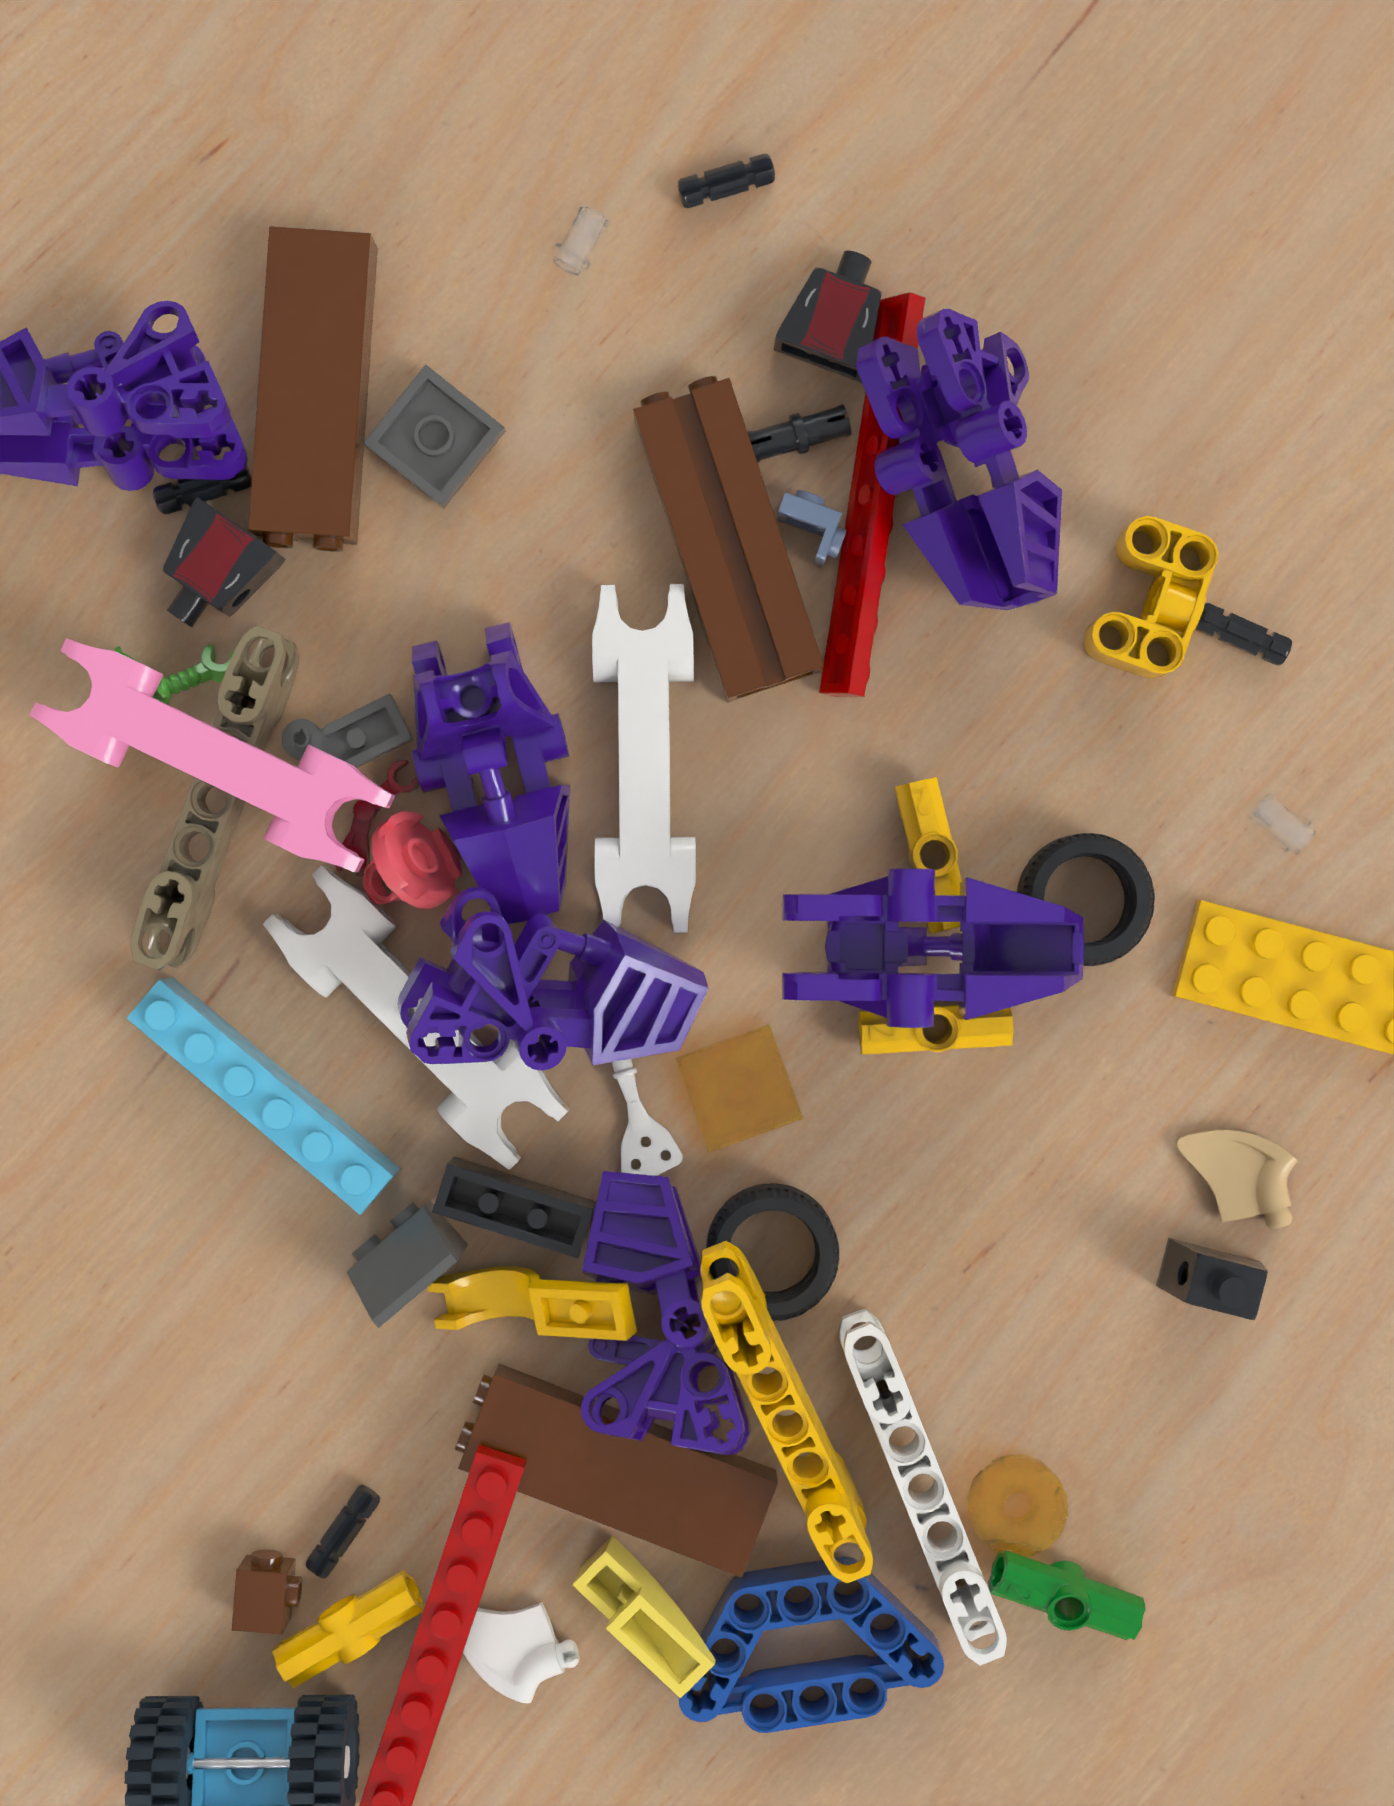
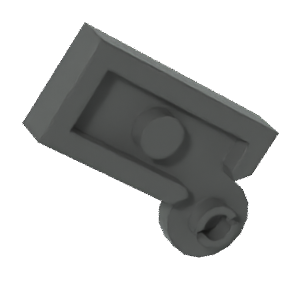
M390 693L325 725L322 729H319L315 723L309 720L297 719L286 725L282 732L283 748L295 758L301 759L309 744L356 768L414 740L393 695Z

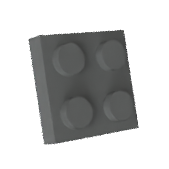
M425 365L363 443L370 451L444 509L506 430L504 426Z

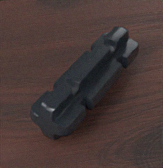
M764 153L749 158L750 162L747 164H743L741 160L704 171V177L698 178L697 174L681 178L678 181V192L683 206L691 208L704 204L703 200L708 197L710 201H715L749 190L748 186L752 184L758 188L773 183L775 181V169L769 154Z
M246 465L245 469L238 472L232 479H178L177 485H172L169 482L157 486L153 489V497L159 511L167 515L182 510V505L184 504L191 507L197 497L207 502L227 495V490L229 489L237 492L250 488L252 477Z
M1205 603L1202 615L1195 628L1197 631L1211 637L1214 633L1219 634L1218 640L1254 656L1258 652L1262 653L1261 659L1279 666L1285 662L1292 647V640L1276 632H1273L1272 636L1266 634L1267 628L1233 613L1225 616L1223 615L1224 609L1211 603Z
M365 1485L357 1487L347 1502L348 1506L343 1507L322 1537L321 1545L317 1544L308 1557L305 1565L309 1571L324 1579L330 1575L339 1561L338 1557L344 1555L364 1526L365 1518H369L378 1506L380 1496L375 1491Z

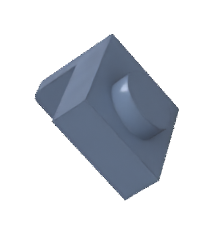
M797 490L795 496L785 493L776 520L823 537L813 563L823 568L827 555L837 558L847 531L837 527L842 513L823 506L825 500L810 492Z

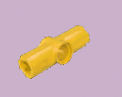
M937 777L894 787L909 849L908 861L911 868L929 869L923 865L920 859L921 848L929 841L939 843L945 851V860L942 866L935 870V895L960 896V882H962L957 863L958 849L951 838ZM926 922L929 934L960 927V922Z
M934 1005V1015H942L948 1025L945 1036L935 1042L926 1040L922 1028L888 1027L887 1018L865 1010L858 1011L861 1055L915 1051L943 1052L949 1049L1012 1046L1014 1030L1011 1007L965 1020L959 1013V1005Z
M402 1570L358 1597L356 1594H351L339 1600L321 1613L316 1622L277 1644L272 1650V1654L275 1658L276 1668L284 1682H288L294 1689L339 1661L342 1664L352 1662L371 1650L381 1640V1636L422 1613L425 1604L415 1580L405 1570Z

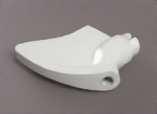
M543 1602L517 1611L507 1612L478 1608L463 1651L469 1663L487 1684L504 1696L521 1703L532 1702L536 1689L542 1681L562 1674L565 1668H573L579 1663V1652L576 1643L571 1639L559 1643L556 1639Z

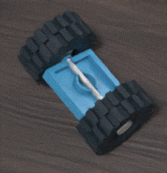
M354 1694L302 1695L298 1699V1707L204 1708L202 1702H199V1696H145V1698L140 1700L139 1708H136L134 1714L135 1725H131L129 1734L131 1743L130 1747H127L126 1753L128 1770L125 1771L124 1784H127L125 1806H355V1791L358 1788L357 1769L360 1754H358L360 1735L358 1733V1705Z

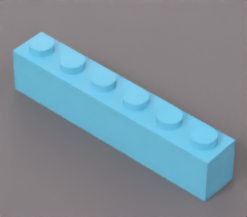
M174 977L159 979L127 1017L132 1024L358 1214L361 1215L374 1202L401 1170L398 1165Z

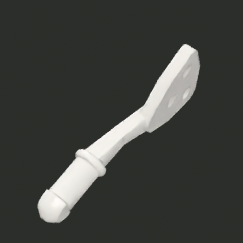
M632 1060L611 1062L614 1070L613 1078L618 1080L627 1102L629 1119L621 1143V1173L657 1176L681 1164L683 1154L672 1135L666 1128L647 1114L639 1098L635 1078L637 1069L633 1067ZM647 1136L650 1138V1146H642L641 1139ZM664 1150L671 1153V1158L668 1161L663 1160L661 1157V1153ZM633 1159H638L641 1162V1167L637 1170L631 1166Z

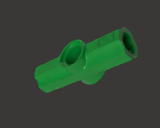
M1006 1550L1004 1553L999 1551L992 1563L991 1575L988 1581L990 1594L1047 1613L1048 1620L1052 1625L1061 1630H1078L1086 1626L1124 1640L1129 1638L1135 1640L1142 1628L1143 1615L1146 1610L1143 1597L1086 1578L1084 1570L1074 1562L1058 1561L1048 1565Z

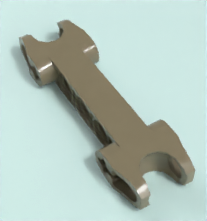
M258 625L252 627L240 638L218 691L217 702L219 709L213 727L264 751L272 727L278 724L283 715L298 670L299 655L294 642L284 639L280 633ZM263 638L255 645L250 658H248V648L251 643L256 639ZM274 647L275 655L272 664L262 668L261 660L265 651ZM287 652L289 658L288 665L286 669L282 671ZM249 700L256 701L253 709L247 708ZM196 777L193 778L159 874L152 878L147 886L130 940L133 961L161 970L167 965L178 968L193 955L214 905V887L246 801L226 792L227 802L225 807L218 813H212L206 805V796L209 790L215 786ZM202 833L209 841V852L201 861H196L190 855L189 842L196 834ZM179 892L185 894V897L180 896ZM149 930L148 949L150 956L144 951L142 945L143 937ZM163 930L168 933L171 939L166 953L163 952L160 946ZM184 940H186L184 950L178 955Z

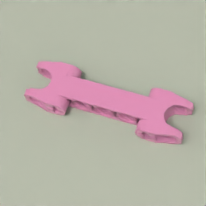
M66 638L60 651L65 653L67 657L77 661L88 671L92 682L90 697L80 708L69 712L50 708L35 702L29 716L48 727L69 746L118 768L129 746H132L273 814L274 816L263 837L265 840L302 858L315 859L353 872H359L365 859L359 857L352 850L347 849L336 839L332 828L334 814L343 803L354 799L365 800L389 809L395 795L375 784L355 766L309 744L296 767L153 698L164 674L116 651L87 646Z

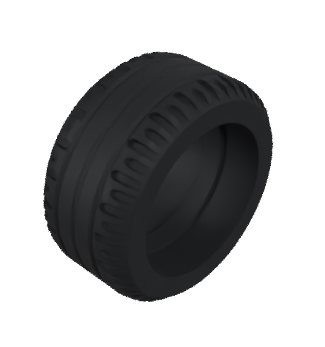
M1081 833L1056 839L1042 847L1029 860L1021 874L1017 893L1044 900L1048 880L1055 869L1062 863L1076 857H1092L1105 862L1114 870L1121 881L1124 890V909L1118 924L1107 936L1094 942L1084 943L1083 966L1107 964L1123 957L1142 940L1150 926L1154 913L1155 893L1153 882L1144 862L1130 847L1106 835Z
M765 1183L748 1187L733 1195L724 1203L710 1225L706 1248L724 1241L730 1243L738 1226L747 1218L759 1212L770 1210L784 1211L802 1220L814 1239L815 1257L812 1267L801 1281L790 1288L774 1292L763 1291L767 1310L772 1321H782L806 1313L809 1309L815 1307L828 1293L838 1271L839 1243L829 1216L814 1198L804 1191L789 1185ZM729 1258L717 1259L709 1267L713 1279H717L726 1273L734 1277L737 1276Z

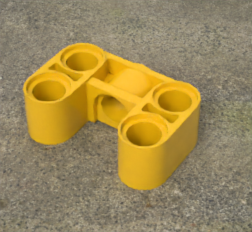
M1144 516L1137 518L1119 534L1115 547L1117 556L1123 564L1154 576L1140 618L1120 612L1106 613L1088 626L1084 633L1083 643L1086 652L1096 661L1144 678L1155 679L1174 671L1184 660L1192 633L1204 609L1206 593L1218 561L1219 553L1214 541L1203 533L1157 517ZM1140 531L1150 536L1153 541V551L1151 554H1142L1134 548L1132 543L1134 532ZM1182 548H1191L1199 555L1200 567L1197 571L1189 570L1181 563L1180 551ZM1103 625L1112 626L1120 633L1121 643L1117 650L1108 649L1100 642L1099 630ZM1151 641L1159 642L1167 649L1168 659L1165 666H1156L1148 659L1147 646Z

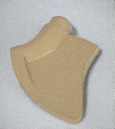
M1229 1129L1194 1132L1180 1136L1176 1140V1147L1179 1152L1201 1174L1212 1190L1221 1222L1235 1221L1264 1214L1266 1226L1271 1229L1282 1228L1291 1224L1293 1216L1288 1208L1291 1206V1201L1287 1188V1178L1298 1160L1285 1149L1259 1135Z

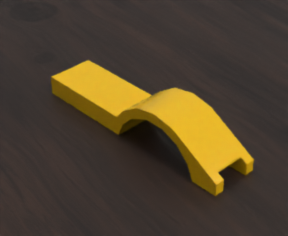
M502 1266L440 1276L427 1287L428 1292L444 1293L448 1313L441 1314L434 1319L436 1329L459 1330L470 1324L490 1318L515 1316L534 1320L537 1334L543 1336L627 1341L637 1332L628 1283L540 1279L539 1274L529 1268Z

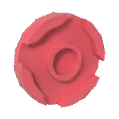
M401 811L378 825L372 835L371 853L374 860L365 868L363 887L369 899L374 903L384 905L404 901L416 908L433 909L456 895L458 888H455V880L462 875V867L457 852L440 828L432 832L419 822L424 816L416 812ZM382 879L387 887L392 890L391 894L384 889Z

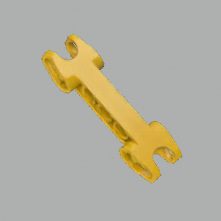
M727 1241L702 1250L700 1275L703 1282L701 1292L703 1314L726 1364L737 1373L806 1515L808 1532L831 1574L845 1583H850L870 1575L873 1566V1556L870 1542L865 1533L867 1519L864 1504L844 1460L835 1452L769 1315L765 1295L742 1251ZM729 1258L738 1265L739 1272L736 1277L726 1273L717 1279H713L709 1267L717 1259ZM765 1367H771L776 1369L774 1372L769 1374L758 1373ZM783 1410L795 1411V1413L788 1416L777 1414ZM810 1452L805 1457L798 1456L801 1453ZM848 1542L856 1543L863 1553L860 1561L855 1564L844 1565L834 1558V1552L838 1546Z

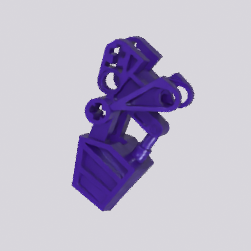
M160 301L148 306L141 314L124 343L119 334L107 331L96 337L94 342L95 349L70 355L67 352L43 359L27 327L0 341V474L78 486L80 468L104 466L115 486L121 490L134 491L145 487L152 480L155 472L154 468L163 477L171 479H232L238 472L245 469L248 457L209 361H206L201 349L196 346L199 343V339L184 307L177 302ZM171 314L179 317L177 327L168 333H159L152 328L154 322L163 315ZM205 405H212V407L204 410ZM127 419L131 420V426H124ZM78 424H83L84 428H79ZM170 444H181L186 447L184 454L175 461H163L159 458L161 451ZM201 446L202 451L196 450V447ZM229 447L231 451L225 452L223 459L217 460L215 458L216 455H220L222 448Z
M942 309L921 319L918 323L917 339L926 364L921 368V372L917 348L889 337H881L858 349L856 367L877 422L888 437L899 439L898 445L881 451L876 456L875 473L881 487L891 495H898L913 489L921 516L902 525L958 604L1011 610L1056 595L1062 489L1038 469L1019 476L1011 450L1021 447L1027 438L1026 422L1017 404L1029 381V371L1025 357L1018 344L1004 333L998 332L985 338L983 349H980L977 320L951 309ZM1007 357L1012 363L1014 376L1009 372ZM896 405H897L899 411L901 412L902 420L900 419V417H899V415H898V412H897V409H896ZM944 440L945 443L960 448L967 460L974 463L975 468L986 464L991 477L992 489L977 496L972 494L957 500L937 443Z
M510 622L485 628L486 645L491 662L470 671L448 675L437 640L412 646V664L415 671L413 681L417 749L412 750V755L423 793L442 788L447 789L453 812L439 815L478 887L485 888L493 893L498 901L501 915L508 924L528 921L536 914L548 915L560 911L567 873L570 786L558 785L552 787L546 762L569 757L570 755L559 713L551 715L524 673ZM507 736L512 737L526 794L515 796L516 799L512 800L510 792L505 790L499 769L508 766L505 740ZM477 773L480 775L485 797L482 799L484 804L477 805L472 785L474 784L472 775Z
M888 869V876L828 895L783 894L782 921H827L828 927L825 942L827 972L782 973L783 1000L840 1001L887 1018L888 1027L929 1028L934 1027V1001H959V1013L965 1020L1062 993L1083 979L1084 928L1082 916L1066 907L966 877L960 882V896L935 895V869ZM899 922H960V932L962 933H952L951 936H927V927H899ZM927 956L951 957L953 961H962V963H959V974L898 973V967L927 965Z
M473 887L465 889L456 896L439 922L441 929L451 938L453 943L450 950L453 959L448 968L446 969L420 957L399 994L397 1005L401 1020L407 1028L406 1034L410 1050L423 1063L454 1064L493 1061L504 1054L510 1039H513L525 1065L534 1070L543 1071L551 1069L561 1062L565 1056L566 1047L584 1048L592 1065L679 1051L709 988L704 972L606 920L600 923L592 935L584 933L581 936L555 927L552 919L546 914H536L527 921L514 944L511 929L501 915L498 901L493 893L485 888ZM480 898L489 903L490 912L476 913L468 921L463 919L462 909L471 899ZM557 949L575 955L569 963L568 981L540 979ZM421 998H423V999L421 1000V1002H420L418 1008L416 1009V1011H414L413 1008H414V1007H417V1005H418V1000L421 999ZM487 1024L498 1028V1036L490 1045L481 1047L471 1043L470 1035L474 1029L482 1028ZM455 1030H459L458 1046L455 1045L453 1037H456ZM428 1033H439L442 1036L436 1038L435 1046L429 1047L425 1045L423 1038L427 1037Z
M603 1171L582 1272L585 1276L596 1280V1282L628 1283L630 1290L653 1296L658 1295L662 1313V1331L667 1340L660 1341L631 1336L627 1341L590 1338L588 1347L593 1357L607 1363L625 1365L626 1367L587 1392L581 1405L582 1418L585 1424L593 1431L640 1441L644 1440L655 1418L674 1421L670 1445L723 1455L736 1454L744 1449L751 1435L750 1422L733 1370L723 1360L713 1354L717 1351L718 1346L705 1319L702 1306L699 1304L696 1286L697 1282L702 1281L700 1257L678 1190L675 1186L671 1185L668 1177ZM698 1320L701 1323L700 1328L694 1326L693 1329L697 1333L693 1337L688 1338L686 1336L687 1330L693 1331L690 1325ZM707 1367H717L720 1377L718 1384L709 1392H701L698 1386L700 1373ZM615 1397L620 1406L619 1415L611 1424H605L601 1415L602 1407L606 1401ZM594 1401V1404H593V1407H592V1415H591V1405H592V1402ZM705 1405H718L721 1417L734 1423L735 1429L727 1432L728 1442L714 1437L713 1431L718 1430L721 1427L717 1411L711 1412L710 1408H704Z

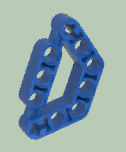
M850 1557L835 1558L839 1563L844 1565H851L858 1562L856 1559ZM823 1560L748 1571L743 1573L742 1578L734 1576L731 1579L700 1635L716 1660L715 1665L709 1670L711 1672L709 1679L710 1692L703 1690L699 1696L693 1694V1690L699 1691L707 1679L706 1673L687 1693L679 1698V1707L686 1717L696 1722H708L717 1715L742 1712L745 1723L752 1730L759 1733H771L867 1718L876 1715L883 1709L887 1701V1689L909 1685L925 1688L938 1682L944 1670L943 1656L934 1634L872 1573L857 1579L860 1582V1586L856 1592L850 1595H842L834 1590L837 1583L841 1580L831 1574ZM794 1586L806 1587L811 1592L809 1597L800 1603L789 1601L785 1594ZM751 1593L761 1599L759 1606L753 1610H743L735 1604V1601L743 1594ZM886 1613L896 1617L895 1622L888 1629L879 1630L870 1625L874 1617L879 1614ZM842 1619L879 1655L875 1657L853 1655L762 1669L752 1672L746 1677L739 1678L763 1631ZM728 1638L737 1643L738 1647L729 1654H720L712 1648V1645L719 1639ZM905 1640H908L910 1648L919 1656L927 1653L928 1658L924 1661L918 1657L911 1660L908 1648L904 1643ZM860 1678H868L875 1682L874 1687L866 1693H856L850 1689L851 1685ZM810 1686H819L826 1691L824 1696L815 1701L804 1699L801 1693ZM759 1694H769L776 1699V1702L768 1708H758L751 1703L752 1699Z

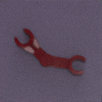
M398 760L389 767L387 780L380 787L396 797L400 792L411 793L417 790L420 784L417 776L406 786L398 784L396 780L397 772L409 764L407 760ZM359 800L355 803L351 829L342 843L347 849L352 850L359 857L365 859L359 872L356 873L357 876H362L365 868L370 863L369 832L372 820L376 817L377 812L383 808L365 800ZM335 865L337 871L343 870V867Z

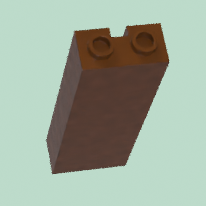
M269 226L248 530L258 538H263V542L269 547L293 548V541L306 539L313 540V549L341 552L343 551V544L357 545L364 456L363 442L365 441L378 248L371 233Z
M708 376L689 384L690 394L672 399L669 392H659L640 401L641 407L633 409L641 442L728 703L822 672L824 664L730 378L718 381L716 376Z
M498 1364L493 1377L483 1374L473 1400L474 1404L482 1406L475 1424L465 1421L455 1450L464 1453L458 1469L469 1473L479 1444L525 1459L527 1462L517 1492L742 1578L778 1485L775 1469L736 1454L723 1455L670 1445L672 1430L656 1423H652L643 1441L602 1434L590 1429L582 1418L581 1405L584 1398L583 1395L502 1364ZM594 1401L592 1402V1405H591V1415H592V1407H593ZM604 1404L601 1410L604 1423L611 1424L614 1422L620 1410Z

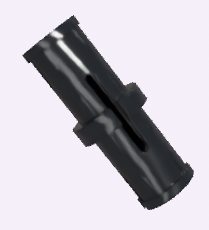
M844 404L801 417L800 413L789 415V421L755 431H747L757 463L761 460L795 450L799 454L809 452V446L844 436H851L849 417L845 418L847 411Z

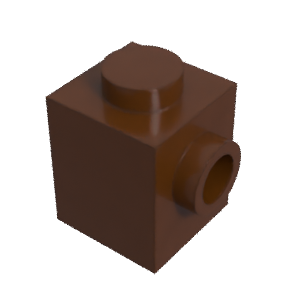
M257 1550L252 1555L245 1556L236 1569L231 1631L283 1634L291 1620L292 1607H299L302 1594V1576H295V1558H282L283 1554L276 1550Z

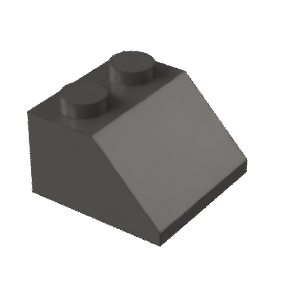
M431 1200L421 1208H418L414 1202L410 1203L390 1221L396 1228L382 1241L374 1234L352 1253L357 1262L347 1271V1274L371 1320L378 1328L453 1266L468 1246L466 1241L444 1216L432 1212L434 1204Z

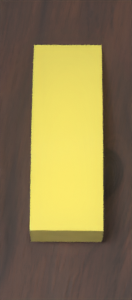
M613 1535L580 1567L572 1585L609 1619L606 1629L679 1698L687 1693L715 1665L716 1660L680 1608L644 1566Z

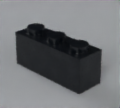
M454 1156L447 1163L432 1212L579 1258L596 1201Z

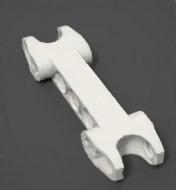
M670 584L665 618L655 628L644 631L630 628L621 620L618 612L615 585H601L599 608L592 633L594 683L618 682L620 837L595 838V885L601 903L603 920L620 927L625 897L633 889L650 886L658 888L668 898L671 908L673 933H688L689 909L696 884L695 837H671L669 682L694 681L693 631L686 608L684 584Z
M321 865L312 876L331 903V918L325 928L316 934H306L297 929L288 920L283 919L279 914H272L263 925L284 953L289 965L314 990L327 998L343 982L410 1049L406 1034L407 1028L401 1020L397 1002L399 994L411 972L382 944L398 926L378 904L369 899L365 892L343 880L327 866ZM421 998V999L418 1000V1005H417V1007H414V1008H413L414 1011H416V1009L418 1008V1006H419V1004H420V1002H421V1000H422L423 998ZM455 1030L456 1037H453L455 1045L458 1046L459 1030ZM428 1033L427 1037L423 1039L425 1045L430 1047L435 1046L436 1038L442 1036L439 1033ZM471 1033V1043L483 1047L484 1045ZM510 1039L504 1054L493 1061L454 1064L424 1063L452 1091L436 1107L442 1118L467 1143L488 1154L508 1170L519 1161L521 1156L517 1153L516 1148L507 1139L501 1128V1115L507 1106L514 1102L528 1101L541 1108L548 1116L553 1117L557 1121L569 1111V1108L556 1093L544 1072L534 1070L525 1065L512 1039Z
M865 1308L843 1316L839 1326V1338L846 1360L964 1653L980 1666L1001 1658L1005 1654L1007 1644L1005 1629L883 1326L879 1319ZM866 1322L863 1325L850 1329L856 1323ZM862 1336H873L876 1338L874 1345L867 1350H857L853 1347L855 1342ZM884 1379L889 1390L880 1393L876 1382ZM907 1426L915 1430L913 1440L906 1446H895L889 1442L891 1433L898 1427ZM918 1474H928L934 1478V1481L929 1490L916 1493L908 1489L911 1479ZM945 1521L953 1525L952 1531L944 1539L936 1540L927 1536L929 1528L936 1522ZM965 1578L966 1585L957 1587L956 1581ZM983 1621L978 1625L971 1626L975 1622ZM996 1629V1640L988 1648H974L968 1642V1640L972 1642L981 1636L994 1633Z

